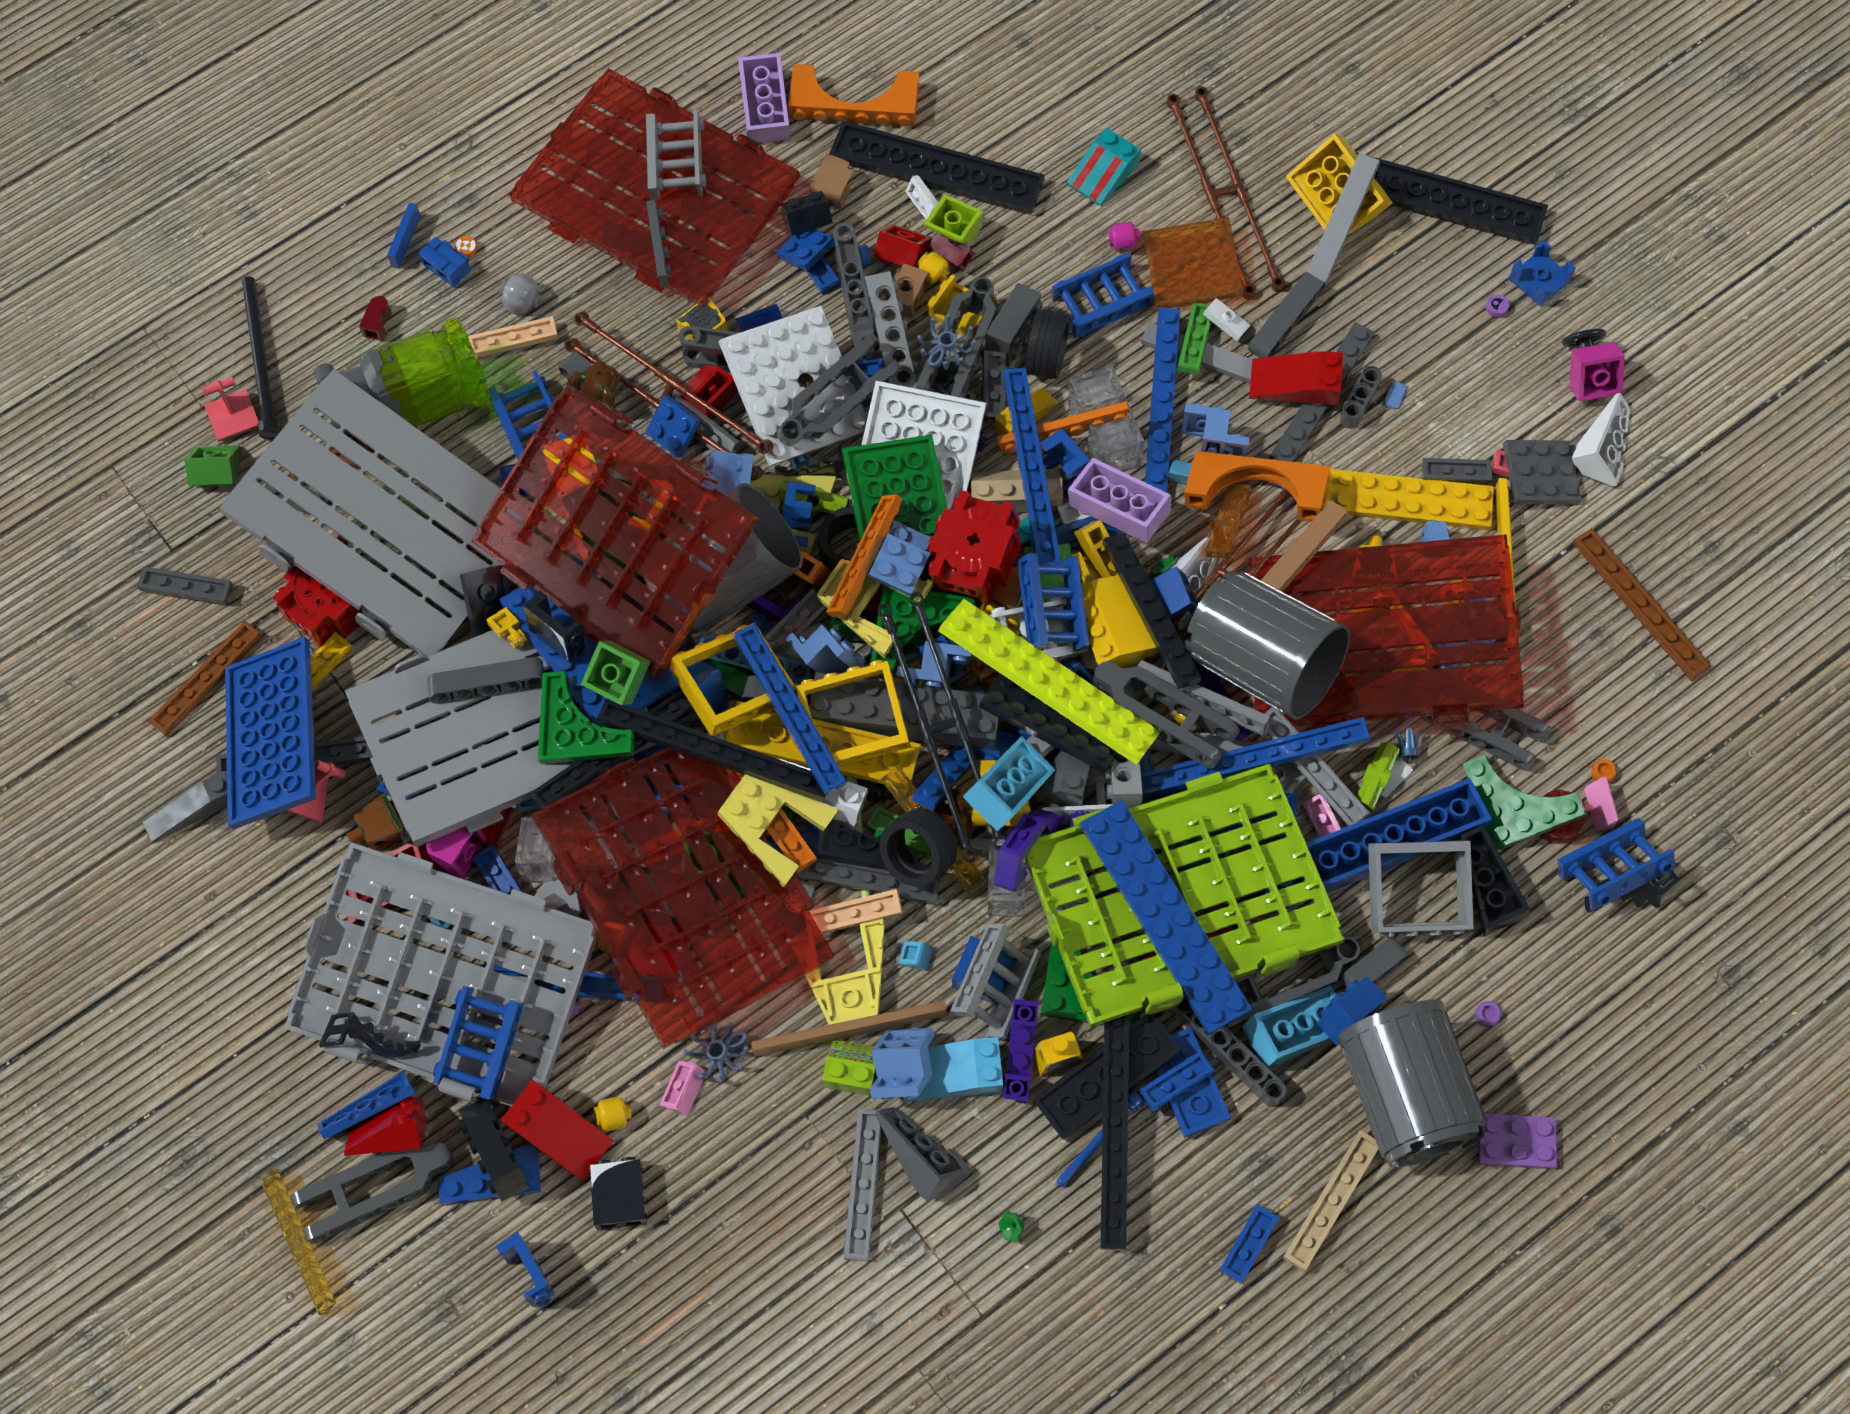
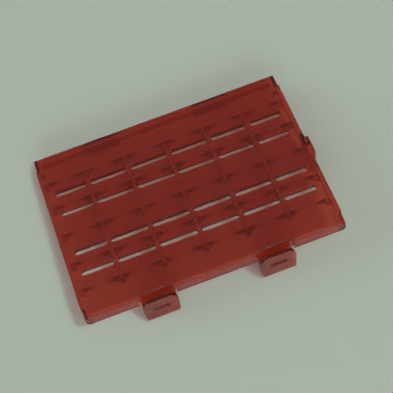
M608 68L565 122H560L551 133L550 141L516 182L515 187L509 193V197L516 204L550 222V225L547 227L549 231L572 244L579 238L634 269L637 272L634 275L636 280L661 293L664 287L661 288L657 276L651 230L634 221L637 218L650 226L646 201H651L648 191L647 159L640 156L642 153L647 155V133L641 134L622 122L624 120L646 132V114H655L657 122L666 124L693 121V113L678 106V103L671 95L653 87L650 90V95L643 86ZM595 104L601 107L602 109L612 113L615 116L610 117L607 114L592 107V105ZM583 120L591 124L592 126L600 129L603 132L598 133L595 130L580 123L579 121ZM704 120L705 130L701 131L702 163L709 167H702V174L706 176V188L726 198L728 201L724 202L704 190L703 196H698L696 186L663 188V191H660V200H655L658 208L671 214L670 217L663 214L664 221H660V226L665 228L666 237L669 236L691 248L687 251L667 239L663 240V245H667L669 252L666 264H670L672 277L669 278L670 286L666 288L700 306H703L708 298H712L781 206V203L785 201L794 189V184L800 177L798 170L765 153L763 147L758 142L743 134H739L736 138L737 141H735L732 134ZM694 130L664 132L658 136L659 140L663 142L693 140ZM612 136L631 146L633 150H629L609 138ZM694 148L662 151L659 154V159H662V161L687 159L684 157L685 154L695 158ZM561 153L578 164L574 165L558 155ZM695 167L665 169L663 172H659V177H662V180L680 178L671 173L673 170L685 177H695ZM547 168L565 178V180L561 181L541 169ZM588 168L593 172L601 175L602 177L608 179L609 181L604 182L603 180L586 172L585 169ZM716 171L740 183V185H735L715 174ZM573 184L585 189L596 197L592 198L572 187ZM619 185L640 198L635 199L615 187ZM749 188L755 191L756 193L766 197L767 200H762L761 198L751 194L747 191V189ZM606 201L628 214L622 215L603 203ZM737 204L738 206L755 214V216L752 217L742 212L741 210L735 208L734 206ZM682 220L687 224L695 227L696 229L702 231L703 233L698 234L697 232L680 224L678 221ZM713 237L731 248L725 249L709 239ZM700 253L701 255L718 263V265L714 266L709 262L701 259L697 255Z
M566 384L562 393L558 394L476 528L477 533L472 539V543L501 563L503 567L500 572L522 589L527 590L531 586L538 592L541 590L550 601L584 625L586 628L583 634L598 645L599 641L610 640L650 660L651 662L646 672L652 677L659 678L664 669L668 667L704 608L707 610L718 592L716 591L717 586L749 537L759 517L723 491L716 488L713 490L704 484V480L717 485L720 481L702 468L685 460L678 461L631 428L627 430L617 423V420H622L631 425L634 422L622 412L599 400L593 401L573 386ZM558 429L572 439L571 444L555 434V430ZM583 447L603 462L599 466L582 454L580 449ZM546 449L560 459L559 464L544 455L543 450ZM571 467L590 481L589 485L587 486L569 473L568 468ZM614 469L633 483L632 486L629 487L610 473V470ZM522 488L537 499L535 503L521 495L519 489ZM598 489H602L619 501V507L598 493ZM641 490L662 503V509L641 496ZM548 507L566 520L565 524H561L546 513L544 508ZM510 508L523 517V523L510 515L507 509ZM631 510L651 524L650 528L647 529L629 516L628 511ZM671 513H676L695 527L693 531L672 518ZM535 526L553 539V544L551 545L533 532L532 527ZM577 528L596 542L595 546H591L576 535L574 529ZM659 532H662L682 547L680 552L658 536ZM702 535H707L724 547L725 552L721 553L702 539ZM562 548H565L583 561L582 567L563 554ZM604 550H607L625 563V569L605 556ZM690 554H693L711 567L712 572H707L689 558ZM595 570L613 583V588L611 589L593 576L591 571ZM637 572L657 587L656 591H653L635 578L634 573ZM622 592H625L645 607L643 612L623 598ZM667 594L687 609V613H683L665 600L664 596ZM655 614L673 627L675 632L672 634L654 621L652 615Z
M1507 534L1318 551L1283 591V593L1293 595L1292 598L1319 612L1335 611L1336 614L1327 616L1349 628L1350 642L1347 652L1382 650L1377 653L1346 655L1338 673L1340 676L1336 677L1326 695L1309 714L1301 719H1293L1281 712L1292 726L1310 725V722H1312V730L1345 722L1347 719L1353 720L1364 717V720L1367 721L1430 716L1432 712L1434 731L1467 729L1469 726L1468 709L1470 712L1524 707V689L1518 632H1521L1519 607H1515ZM1282 555L1271 556L1255 578L1261 581ZM1263 557L1249 558L1248 572ZM1500 577L1499 579L1468 581L1470 578ZM1463 580L1458 583L1425 585L1426 582ZM1414 583L1420 584L1419 586L1382 589L1383 586ZM1377 587L1376 590L1346 593L1339 592L1340 590ZM1335 591L1333 594L1297 596L1301 593ZM1502 597L1501 600L1480 602L1469 601L1471 599ZM1457 600L1465 601L1464 603L1445 604L1434 606L1426 605L1427 603ZM1411 604H1421V605H1422V606H1420V607H1411V608L1388 609V610L1383 609L1384 607H1388V606H1400V605H1411ZM1379 608L1377 611L1341 613L1343 610ZM1506 639L1505 642L1484 644L1473 643L1474 641ZM1458 642L1469 643L1468 645L1436 648L1430 647V645ZM1425 646L1424 649L1387 651L1388 648ZM1498 660L1509 661L1508 663L1475 665L1476 662ZM1462 663L1471 664L1470 666L1441 669L1431 668L1432 666ZM1427 667L1426 670L1388 672L1390 669ZM1384 671L1380 674L1345 676L1346 673ZM1254 696L1256 711L1265 714L1272 708L1271 705Z
M667 747L640 761L632 758L613 766L600 780L545 806L543 810L534 813L532 816L555 857L553 868L563 888L570 896L574 894L576 886L579 891L577 894L579 902L615 963L613 968L615 980L629 1002L633 1001L635 994H637L639 997L637 1004L663 1050L673 1044H678L813 972L835 957L831 947L808 910L814 903L797 874H793L785 887L781 886L780 881L774 874L770 873L756 854H753L747 848V844L739 836L737 837L717 815L722 805L741 781L737 772L728 774L724 767ZM665 764L670 766L682 787L678 790L664 767ZM644 774L649 776L661 797L657 800L643 777ZM601 795L606 796L618 820L614 821ZM683 795H686L688 797L693 808L695 809L696 813L698 814L700 820L703 823L702 826L699 827L694 816L689 810L687 804L682 798ZM580 805L585 807L597 830L592 831L579 808ZM661 806H666L682 836H677ZM619 827H624L640 857L635 858ZM704 832L709 833L725 862L720 863ZM763 833L759 839L771 846ZM598 837L603 838L619 866L618 868L614 869L597 839ZM684 842H686L689 845L695 858L697 859L702 870L704 871L703 873L699 874L697 868L695 867L693 861L691 860L690 856L688 855L686 849L683 846ZM640 864H645L662 894L657 896ZM725 869L731 871L746 897L745 900L742 901ZM620 874L624 875L640 905L635 906L619 878ZM705 879L709 880L726 910H720L704 882ZM662 901L667 902L683 932L678 933L662 905ZM747 906L752 907L768 937H763ZM640 912H645L662 943H656ZM727 916L733 921L747 948H742L726 920ZM683 939L689 940L705 970L700 971ZM769 943L774 945L788 971H783L771 951ZM663 949L668 952L684 981L679 983L662 953ZM748 954H751L767 980L766 983L761 981L747 956ZM706 976H709L724 1001V1005H720L705 980ZM683 988L689 989L703 1016H698Z

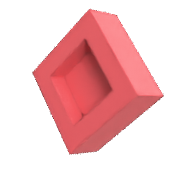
M1497 449L1493 457L1492 473L1509 478L1505 452Z

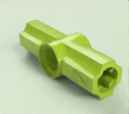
M784 480L779 493L780 501H785L789 481ZM820 487L815 488V496L818 497L819 503L811 502L809 495L796 494V501L812 503L811 511L817 510L828 514L842 507H848L849 497L826 492Z
M1390 742L1380 743L1372 763L1368 765L1362 779L1363 784L1356 796L1368 812H1373L1381 792L1385 790L1392 774L1391 769L1399 755L1400 749Z

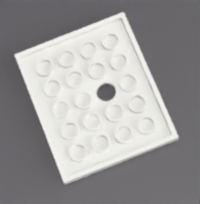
M821 306L719 340V345L756 435L763 440L769 439L773 443V450L764 454L769 467L864 433L867 416L862 404H859L819 439L803 437L795 445L786 446L777 437L779 427L788 418L789 404L795 396L805 389L799 386L798 377L801 374H809L813 380H816L842 358ZM843 374L802 408L799 416L807 425L809 423L819 424L833 409L836 410L849 395L852 396L856 393L855 387Z
M876 381L862 445L932 434L947 509L952 510L955 497L959 496L960 490L968 491L987 404ZM850 495L848 507H849V506L853 507V505H852V500H851V495Z

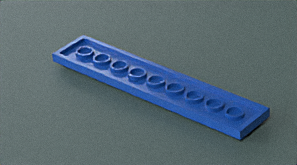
M1123 800L1080 822L1079 826L1176 983H1180L1184 997L1207 1034L1209 1035L1250 1012L1252 1010L1251 1006Z

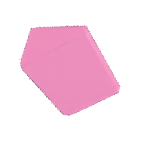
M1602 777L1584 788L1594 827L1598 832L1613 829L1619 821L1608 780L1606 777Z
M1320 794L1302 803L1319 838L1345 828L1340 816Z
M679 1060L659 1106L688 1116L703 1082L698 1075L705 1074L706 1071L697 1064Z

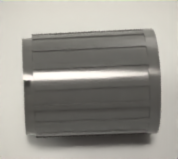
M741 483L650 548L649 553L643 558L644 561L646 560V564L642 566V571L652 596L663 612L666 613L670 610L677 618L674 623L688 633L697 634L710 630L800 570L802 567V555L791 528L774 504L752 485Z
M1235 571L1225 573L1223 577L1227 579L1221 584L1216 581L1201 599L1192 616L1187 630L1192 633L1191 642L1187 640L1185 642L1187 652L1194 658L1196 663L1291 718L1301 719L1305 717L1326 695L1342 667L1350 642L1349 628L1247 573Z
M1422 1000L1384 1010L1354 1023L1338 1035L1339 1044L1381 1157L1387 1159L1389 1167H1393V1162L1399 1168L1431 1161L1449 1155L1450 1150L1462 1146V1149L1487 1135L1484 1127L1487 1123L1445 1006L1441 1000Z

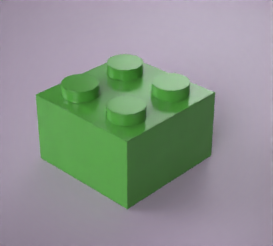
M610 640L599 641L581 685L620 705L632 704L651 661Z

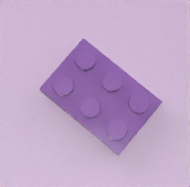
M1484 1113L1487 1121L1484 1125L1487 1135L1478 1141L1479 1165L1554 1170L1557 1168L1556 1118Z

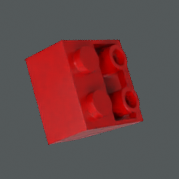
M704 365L685 384L692 393L718 411L738 392L733 376L720 366ZM677 392L678 395L711 419L714 416L713 413L687 395L684 396Z

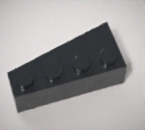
M1481 825L1462 834L1460 841H1470L1472 892L1484 937L1528 917L1530 907L1485 827Z
M483 1098L458 1110L462 1117L458 1121L464 1135L469 1133L471 1140L467 1141L473 1155L478 1153L481 1160L477 1161L483 1175L488 1173L491 1179L487 1181V1185L492 1195L498 1194L502 1202L529 1189L521 1167L500 1128L488 1100Z

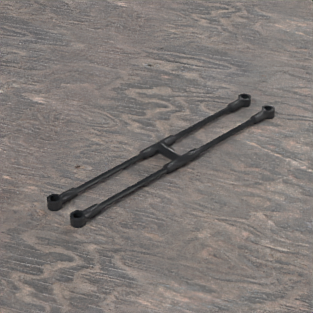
M914 592L910 595L909 601L915 608L919 623H922L948 698L947 703L952 718L929 725L896 635L897 629L892 617V607L888 603H882L878 607V613L883 618L888 634L891 635L917 711L916 717L928 751L931 753L956 824L957 836L962 848V858L964 861L971 863L975 861L977 854L971 847L968 835L963 829L937 754L938 748L933 734L956 726L976 781L981 778V774L969 743L970 737L957 700L953 697L927 622L928 617L923 605L924 598L921 593ZM915 597L921 598L919 603L912 602ZM883 608H888L889 612L887 614H882L881 610ZM990 825L995 839L994 846L999 851L1001 847L997 846V842L999 840L1005 841L1007 838L1003 835L1001 828L997 831ZM972 851L974 855L972 858L967 859L965 853Z

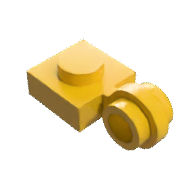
M506 607L486 619L490 628L501 639L507 636L513 648H521L525 645L524 642L527 641V638L518 629L520 623Z

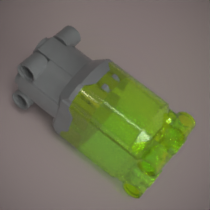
M457 318L446 320L442 326L443 330L438 332L429 329L365 352L359 362L360 366L340 372L341 375L376 400L382 402L414 427L462 411L464 405L471 402L476 407L485 406L491 399L482 366L461 321ZM324 363L316 367L314 374L318 385L334 369L332 365ZM331 420L333 426L336 429L341 428L337 423ZM348 431L344 432L350 439L363 446V442Z

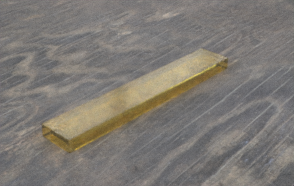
M899 765L881 778L905 812L914 809H928L912 801L913 794L917 789ZM956 842L957 855L950 870L969 894L986 879L973 862L968 863L964 861L961 854L962 848Z
M278 1169L271 1170L261 1184L318 1315L328 1314L336 1304V1300L311 1243L306 1238L303 1225Z

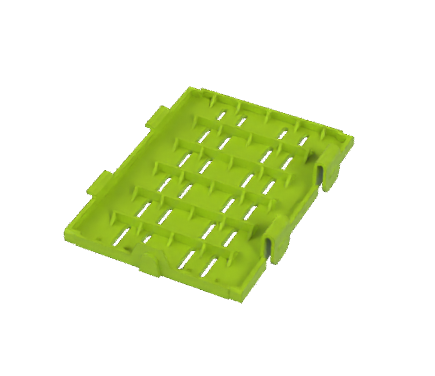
M1271 764L1222 779L1220 772H1216L1186 782V791L1128 809L1154 851L1158 849L1162 851L1157 857L1166 871L1171 873L1170 878L1194 916L1195 912L1225 902L1229 903L1228 907L1198 917L1195 916L1205 934L1232 925H1238L1239 928L1208 938L1233 979L1254 973L1262 965L1265 966L1261 970L1262 976H1267L1294 966L1299 957L1343 943L1344 937L1340 930L1341 925L1278 776L1274 774ZM1104 809L1073 818L1074 827L1038 838L1025 857V862L1049 922L1047 930L1054 948H1059L1081 1009L1090 1027L1141 1011L1142 1005L1148 1003L1149 1005L1145 1009L1146 1014H1154L1180 1004L1184 996L1180 983L1175 982L1146 934L1116 944L1112 943L1113 939L1143 930L1121 892L1095 899L1094 895L1118 888L1108 871L1090 877L1086 876L1087 872L1105 866L1079 825L1083 820ZM1272 812L1277 813L1275 817L1250 824L1249 820ZM1238 823L1243 825V827L1213 837L1209 836L1211 832ZM1280 834H1286L1287 836L1262 846L1258 843ZM1198 836L1203 839L1170 851L1168 849V846ZM1247 845L1252 847V849L1222 859L1218 858L1219 854ZM1207 858L1211 859L1210 863L1179 873L1177 871L1179 867ZM1075 876L1080 877V880L1074 881L1053 889H1050L1048 887V885L1059 881H1063ZM1301 877L1305 879L1304 882L1280 890L1277 889V885ZM1265 889L1270 890L1268 894L1238 904L1236 902L1237 898ZM1084 898L1089 900L1087 903L1069 909L1057 910L1059 906ZM1308 900L1314 901V904L1290 912L1286 910L1287 907ZM1274 911L1279 912L1278 916L1248 926L1245 924L1247 920ZM1101 943L1106 944L1104 948L1080 956L1074 955L1076 951ZM1151 952L1156 953L1154 957L1124 967L1120 963ZM1108 966L1115 967L1112 971L1088 979L1083 978L1084 974Z

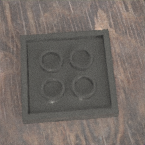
M1506 440L1503 443L1514 504L1578 505L1582 501L1575 465L1572 460L1570 441Z

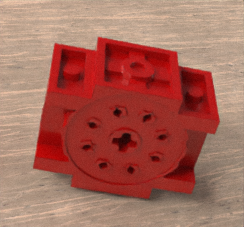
M960 490L959 496L955 497L952 510L944 508L942 516L939 515L937 518L934 537L931 536L928 542V550L933 558L928 572L938 591L945 593L948 590L977 597L981 603L990 605L997 584L1007 586L1022 545L1017 535L1021 521L1013 503L1004 501L1003 505L971 497L970 492Z
M339 535L336 538L342 543H344L346 546H348L346 540ZM296 565L283 576L287 584L279 588L275 596L272 597L283 617L288 622L294 623L309 636L318 648L335 632L346 639L359 626L356 623L355 616L358 613L362 614V608L356 609Z

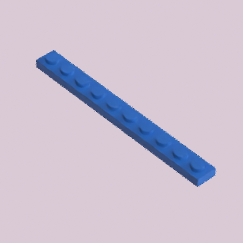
M1158 308L1145 483L1167 493L1180 309Z
M1026 368L1004 369L1003 380L1034 553L1037 554L1039 564L1062 565Z
M1364 717L1220 753L1221 759L1214 768L1204 767L1191 760L1141 773L1142 799L1187 788L1186 782L1216 772H1220L1222 779L1267 764H1271L1272 767L1370 742V736Z

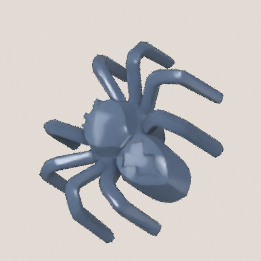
M946 314L944 332L939 335L936 334L935 318L931 317L932 336L938 338V340L925 342L921 335L917 337L921 345H937L928 353L925 352V349H921L922 357H929L928 363L931 368L937 369L943 364L944 369L947 370L950 365V354L952 352L958 364L962 366L963 358L958 355L955 348L965 354L974 349L976 339L972 341L968 349L957 345V343H966L969 340L973 326H969L968 334L964 339H956L957 335L949 331L950 314ZM944 353H946V361L943 362Z
M713 1018L711 1020L710 1043L696 1037L692 1032L688 1034L693 1041L706 1046V1049L697 1052H690L685 1049L683 1052L689 1057H697L706 1053V1055L702 1056V1059H707L705 1063H710V1066L705 1074H699L698 1077L702 1080L708 1078L717 1063L720 1077H717L715 1080L721 1083L725 1076L722 1062L724 1061L732 1070H742L743 1063L735 1066L727 1056L741 1057L747 1054L748 1046H745L743 1051L738 1053L728 1052V1050H739L743 1047L746 1033L738 1031L731 1035L733 1022H729V1028L720 1040H716L717 1022Z

